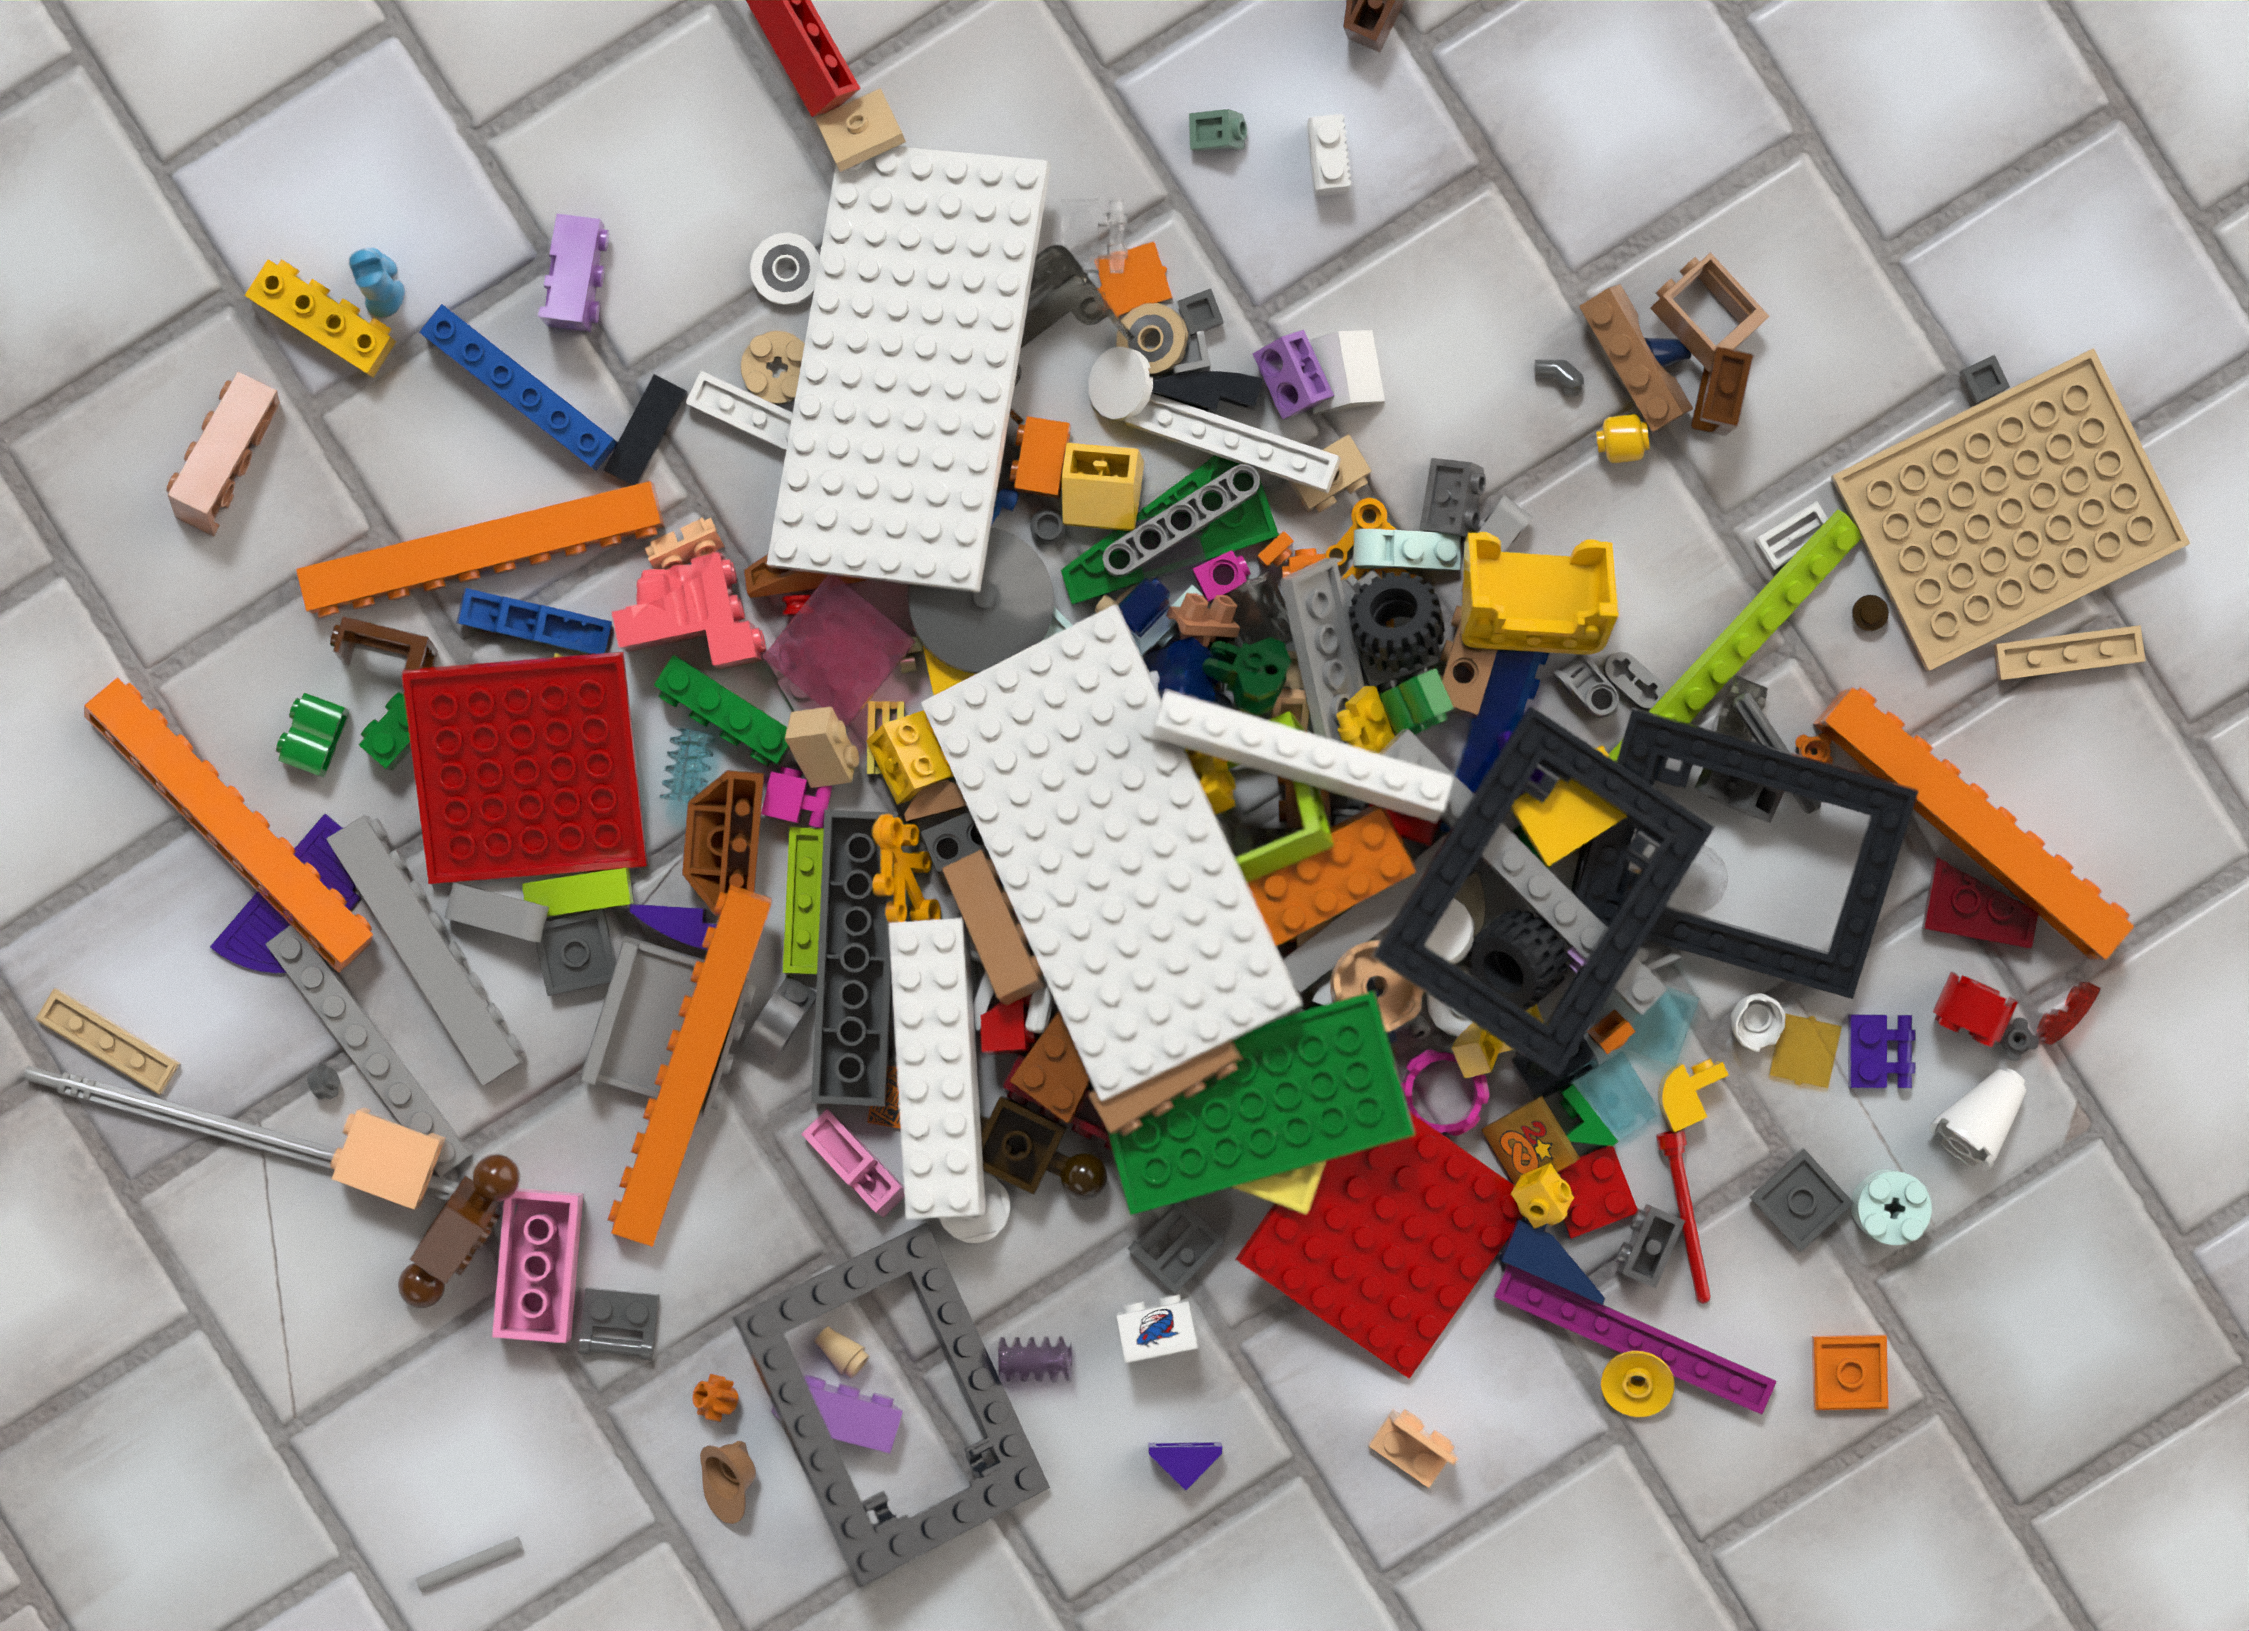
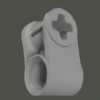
M1503 495L1486 517L1485 523L1477 533L1488 532L1499 538L1501 541V552H1505L1509 545L1518 538L1533 516Z
M1576 654L1577 656L1563 669H1556L1552 672L1561 686L1591 716L1596 718L1606 717L1617 707L1619 697L1616 689L1604 677L1598 666L1588 655ZM1583 668V670L1579 674H1577L1574 678H1571V676L1577 670ZM1596 691L1607 693L1611 701L1610 707L1604 710L1594 707L1591 701L1592 694Z

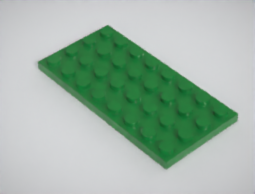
M1375 991L1271 1020L1232 1039L1243 1060L1236 1063L1238 1070L1221 1080H1218L1217 1076L1212 1077L1204 1082L1206 1088L1188 1099L1184 1094L1172 1101L1174 1107L1158 1117L1151 1113L1140 1120L1142 1126L1130 1134L1123 1136L1121 1131L1117 1134L1110 1133L1107 1128L1130 1215L1416 1135Z

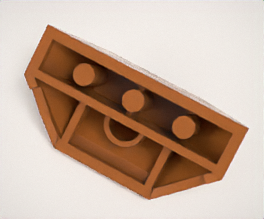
M727 770L688 801L682 875L715 916H720L714 913L720 891L727 894L730 885L755 892L764 773Z

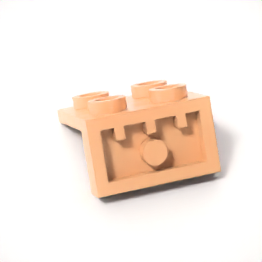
M1392 1409L1368 1446L1429 1488L1447 1461L1454 1465L1458 1460L1453 1452L1455 1446L1436 1430L1431 1435L1424 1431L1425 1425L1422 1424V1421L1406 1409L1401 1414Z

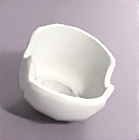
M1761 993L1752 994L1737 1003L1731 1012L1730 1027L1735 1038L1743 1047L1754 1052H1760L1761 1048L1777 1043L1780 1034L1785 1028V1012L1776 999Z

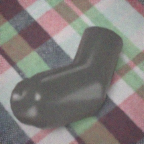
M1558 359L1535 360L1534 362L1535 378H1557L1563 384V392L1567 396H1577L1582 392V385L1584 384L1583 375L1568 361Z

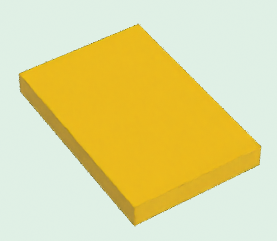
M1603 745L1596 748L1609 757ZM1559 779L1544 803H1540L1524 793L1517 797L1511 807L1512 812L1545 866H1550L1627 817L1572 779L1568 783Z

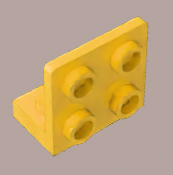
M924 710L882 724L866 740L897 805L910 801L926 786L954 777Z

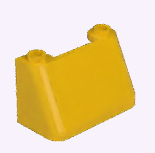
M1488 532L1468 533L1464 547L1461 635L1462 642L1465 645L1474 648L1579 655L1595 654L1606 647L1618 618L1612 542H1599L1594 539L1584 540L1575 546L1570 556L1501 552V541L1496 536Z

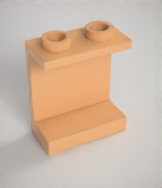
M364 1107L358 1109L356 1114L350 1113L343 1129V1134L348 1135L343 1149L337 1148L331 1161L330 1168L335 1169L332 1179L413 1210L420 1207L446 1138L435 1133L426 1135L369 1114L370 1109Z

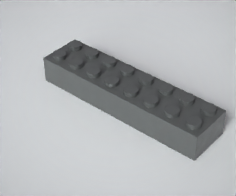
M825 809L811 1103L865 1106L887 1105L892 971L889 922L886 919L885 908L889 901H893V894L890 896H877L873 891V878L876 874H881V849L874 841L872 831L880 815L891 814L893 817L900 818V813Z

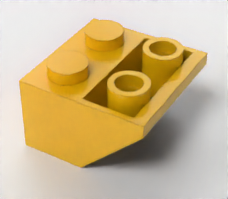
M1067 443L1062 472L1063 525L1133 531L1136 528L1144 470V460L1139 449Z

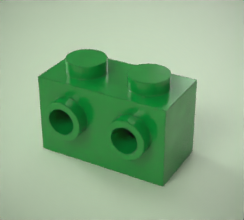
M401 692L396 693L386 704L385 708L388 712L379 722L374 719L364 728L361 733L364 739L358 744L385 769L392 771L411 751L405 697Z

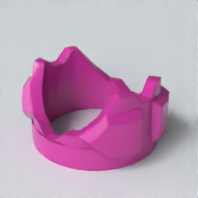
M1432 1049L1425 1050L1410 1059L1405 1066L1407 1072L1401 1084L1408 1109L1438 1132L1459 1136L1475 1127L1481 1119L1478 1113L1481 1110L1482 1104L1488 1103L1489 1098L1486 1076L1482 1074L1471 1077L1474 1097L1469 1110L1463 1117L1449 1124L1430 1123L1419 1116L1413 1106L1412 1087L1414 1079L1431 1062L1439 1060L1452 1061L1457 1064L1458 1062L1453 1053L1437 1052Z

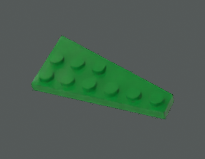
M1215 455L1212 456L1207 462L1138 512L1136 528L1240 464ZM1240 473L1233 478V485L1237 490L1246 492L1253 487V480L1250 475ZM1260 480L1259 488L1252 498L1128 576L1122 578L1111 576L1103 565V554L1106 548L1131 532L1124 530H1114L1061 569V573L1071 603L1075 605L1214 559L1231 550L1235 552L1277 538L1279 534ZM1213 492L1205 494L1202 498L1203 507L1209 511H1216L1223 504L1222 498ZM1177 512L1172 516L1171 524L1175 529L1183 531L1191 526L1192 520L1187 513ZM1147 531L1140 537L1141 546L1147 550H1154L1161 543L1160 536L1153 531ZM1117 550L1109 557V563L1115 569H1124L1130 562L1129 555L1124 551Z

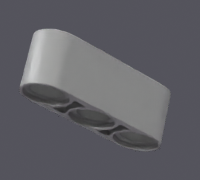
M453 882L444 918L540 943L549 907Z

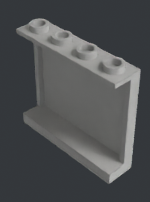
M624 936L582 1070L581 1081L594 1085L596 1081H600L657 1098L661 1086L654 1083L661 1063L669 1064L672 1052L666 1050L672 1030L680 1031L684 1018L678 1016L684 995L692 997L696 983L690 982L695 963L696 961L704 962V959ZM747 973L700 1109L702 1117L708 1118L711 1108L718 1109L723 1089L718 1087L721 1074H729L734 1054L728 1052L732 1040L739 1041L745 1020L740 1019L743 1005L750 1007L756 989L755 985L750 984V973Z

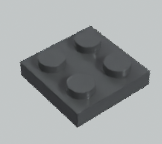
M604 909L545 922L540 943L535 942L547 996L611 981L616 959Z
M1804 1148L1795 1154L1749 1197L1799 1252L1804 1250L1854 1203Z

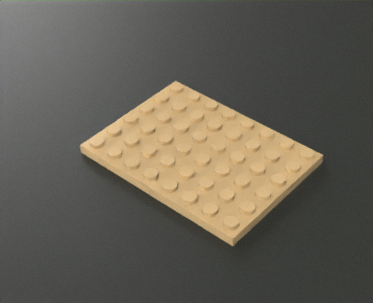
M2094 348L1831 476L1853 523L1860 531L1865 548L1926 672L2190 544Z

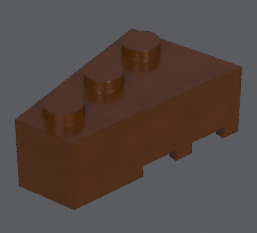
M1347 0L1343 24L1347 39L1380 53L1405 0Z

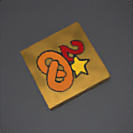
M1542 1095L1481 1129L1515 1185L1521 1175L1551 1163L1558 1172L1575 1163L1580 1158Z

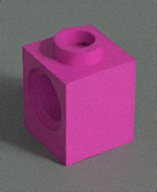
M1233 550L1193 568L1192 571L1209 604L1213 603L1216 595H1229L1248 585L1246 577L1251 575L1243 556L1235 557ZM1221 566L1230 568L1234 574L1233 581L1228 585H1219L1213 579L1215 569Z

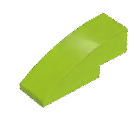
M629 868L522 884L524 900L549 907L547 917L634 904Z

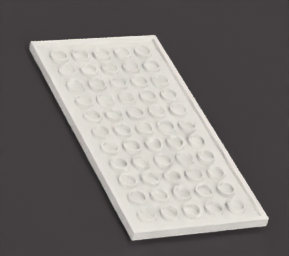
M896 146L839 172L837 165L835 166L767 559L768 566L771 568L980 592L1051 164L1048 160Z
M1116 604L921 702L1101 1101L1118 1095L1303 1005L1184 747L1151 737L1162 699L1120 608Z

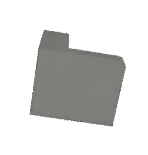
M1198 331L1196 336L1188 337L1185 348L1186 353L1183 360L1174 366V375L1210 371L1211 364L1204 331Z

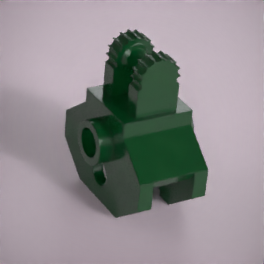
M1272 637L1252 645L1243 643L1241 648L1221 641L1214 642L1210 653L1217 659L1208 658L1204 661L1202 665L1204 673L1227 684L1226 691L1233 694L1240 713L1256 717L1273 710L1286 683V673L1291 665V659L1285 643Z

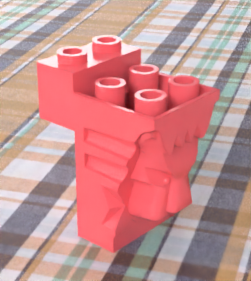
M720 552L690 559L691 565H675L666 570H643L641 578L637 580L636 584L637 605L612 611L618 646L626 652L707 636L712 664L717 669L722 670L762 661L761 652L767 651L763 631L755 628V625L750 621L739 622V620L745 619L741 598H738V595H734L732 584L738 583L735 566L730 559H726Z

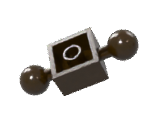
M1003 1095L999 1097L989 1118L980 1114L983 1171L1033 1195L1037 1192L1046 1171L1061 1177L1064 1190L1070 1196L1079 1200L1095 1198L1104 1190L1107 1183V1171L1099 1158L1088 1153H1080L1068 1157L1056 1151L1068 1128L1067 1126L1057 1123ZM1021 1135L1025 1138L1024 1144L1028 1146L1027 1151L1021 1150L1018 1154H1014L1012 1152L1013 1146L1009 1143V1139H1016Z

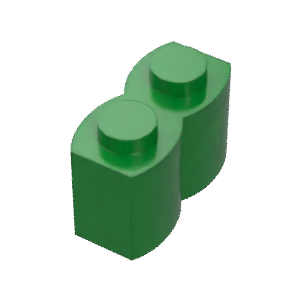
M1436 668L1379 695L1396 735L1402 729H1409L1414 735H1417L1430 727L1448 720L1445 713L1454 709Z
M304 692L301 699H295L290 709L289 718L293 719L289 732H283L277 743L276 752L280 753L278 761L325 777L350 710Z

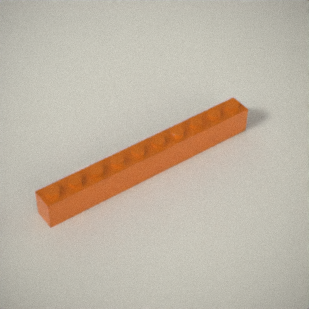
M648 481L297 568L296 571L306 611L312 614L317 613L318 618H324L339 614V607L353 604L354 609H361L375 605V598L387 595L389 600L402 599L410 596L409 590L423 587L424 592L446 587L445 581L459 578L460 583L480 579V572L494 569L495 574L516 570V563L528 560L530 565H538L551 561V555L565 552L566 557L587 552L586 546L600 543L601 548L619 545L622 543L621 537L635 534L636 539L648 538L657 535V528L665 526L655 485Z
M117 677L84 705V717L338 973L371 945L373 934L370 932L372 927L362 915L356 914L354 916L345 906L347 902L344 897L334 888L329 890L320 881L321 876L310 863L306 862L303 864L294 855L296 851L288 840L282 836L277 838L268 829L270 824L258 811L252 813L243 804L245 800L232 785L226 787L217 778L219 773L209 761L204 759L201 762L192 752L194 748L191 743L181 734L176 736L167 727L168 722L157 709L153 708L150 710L141 701L143 697L136 687L131 683L125 685Z
M730 885L727 894L720 891L714 908V913L720 915L715 928L708 926L701 947L708 949L704 962L696 961L690 978V982L696 983L692 997L684 995L678 1016L684 1018L680 1031L672 1030L666 1050L672 1052L669 1064L661 1063L654 1083L661 1086L657 1099L649 1097L643 1114V1119L649 1120L645 1133L637 1132L631 1149V1153L637 1154L633 1168L625 1167L619 1187L625 1188L621 1202L613 1201L607 1221L613 1222L611 1234L651 1247L654 1245L770 910L772 898Z

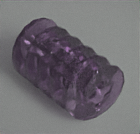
M1015 1336L1012 1346L1008 1347L1005 1337H1000L998 1342V1376L1000 1378L1001 1373H1004L1007 1383H1012L1015 1374L1019 1373L1022 1383H1027L1030 1373L1033 1372L1037 1383H1041L1045 1372H1048L1051 1382L1055 1383L1059 1373L1062 1372L1066 1382H1071L1072 1341L1070 1346H1066L1063 1336H1058L1056 1345L1052 1346L1049 1337L1044 1336L1041 1346L1037 1347L1034 1337L1029 1336L1026 1347H1023L1019 1336Z

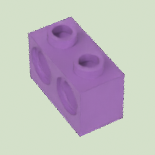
M1304 330L1282 336L1253 353L1259 372L1265 380L1282 420L1304 413L1334 396Z

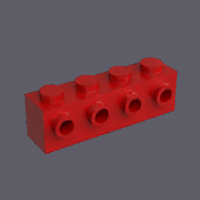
M746 0L811 117L840 107L861 89L811 0Z

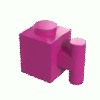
M781 767L780 773L771 772L761 814L800 823L802 810L805 809L812 811L809 826L823 828L825 809L827 810L833 786L817 787L816 796L806 795L809 783L806 779H801L802 771Z

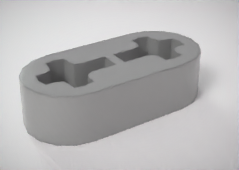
M1617 652L1605 661L1603 671L1607 680L1639 708L1651 709L1665 694L1664 685L1629 653ZM1614 660L1616 662L1626 660L1629 663L1626 670L1634 677L1631 681L1625 675L1615 677L1612 674L1615 670V667L1612 665ZM1637 680L1645 687L1651 684L1656 687L1653 692L1656 696L1655 701L1647 699L1643 702L1639 698L1642 691L1635 685Z

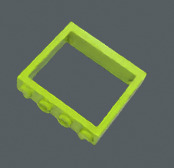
M1290 711L1267 720L1305 732L1303 726ZM1232 761L1227 762L1228 770L1241 765ZM1293 780L1305 829L1235 858L1246 883L1334 847L1318 787Z

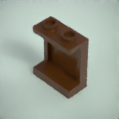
M1718 346L1715 348L1710 372L1703 367L1691 422L1692 429L1726 436L1738 427L1753 354Z

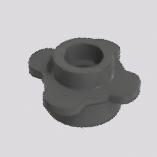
M2018 1017L2013 1020L2012 1025L2007 1026L2001 1041L1998 1043H2001L2002 1047L2007 1051L2006 1055L2010 1060L2017 1061L2021 1059L2024 1052L2038 1047L2039 1038L2036 1035H2032L2028 1029L2027 1020ZM2017 1035L2020 1037V1042L2018 1043L2014 1041V1037Z

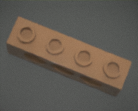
M1457 605L1450 626L1456 628L1452 641H1445L1440 661L1446 663L1442 676H1439L1454 707L1450 712L1475 719L1479 713L1498 649H1471L1462 642V607ZM1457 666L1468 668L1471 672V681L1465 684L1457 682L1453 677V668Z

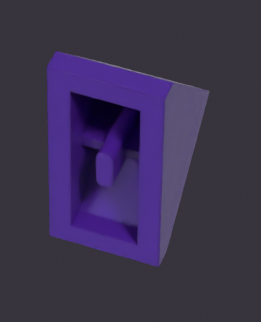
M1221 1442L1149 1443V1455L1185 1490L1222 1454Z

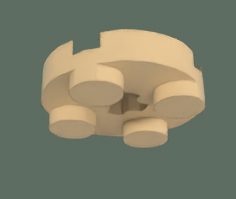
M770 331L754 337L745 349L741 360V374L748 390L755 396L775 405L788 404L794 401L805 343L795 335L784 331ZM775 358H781L782 364L788 366L787 372H781L779 378L773 377V372L767 369L768 364L774 363Z

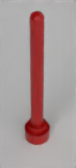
M1685 1130L1662 1132L1656 1134L1658 1149L1663 1150V1155L1668 1157L1680 1219L1685 1221L1682 1230L1696 1299L1698 1302L1705 1304L1709 1302L1711 1295L1682 1153L1685 1152L1684 1146L1687 1145Z

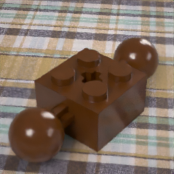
M501 1154L486 1156L475 1166L472 1180L464 1176L409 1259L413 1263L407 1266L399 1277L398 1291L401 1298L408 1305L415 1308L433 1306L443 1296L445 1284L448 1283L452 1275L456 1273L461 1276L472 1260V1256L477 1249L481 1248L491 1233V1229L499 1219L500 1215L495 1212L501 1201L511 1197L518 1189L520 1172L512 1159Z

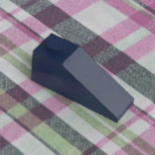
M1527 1218L1525 1221L1517 1219L1509 1238L1504 1244L1499 1259L1603 1305L1605 1297L1551 1233L1545 1231L1547 1224L1534 1229Z

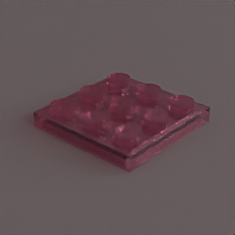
M828 574L763 655V658L823 708L832 706L838 719L843 721L846 727H849L917 641L840 577Z

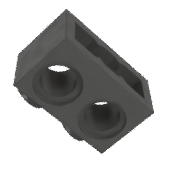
M970 811L921 831L938 873L943 871V867L981 849L990 857L985 845H977L972 840L971 833L976 823ZM952 838L957 842L958 853L954 858L943 859L939 855L938 845L943 839Z

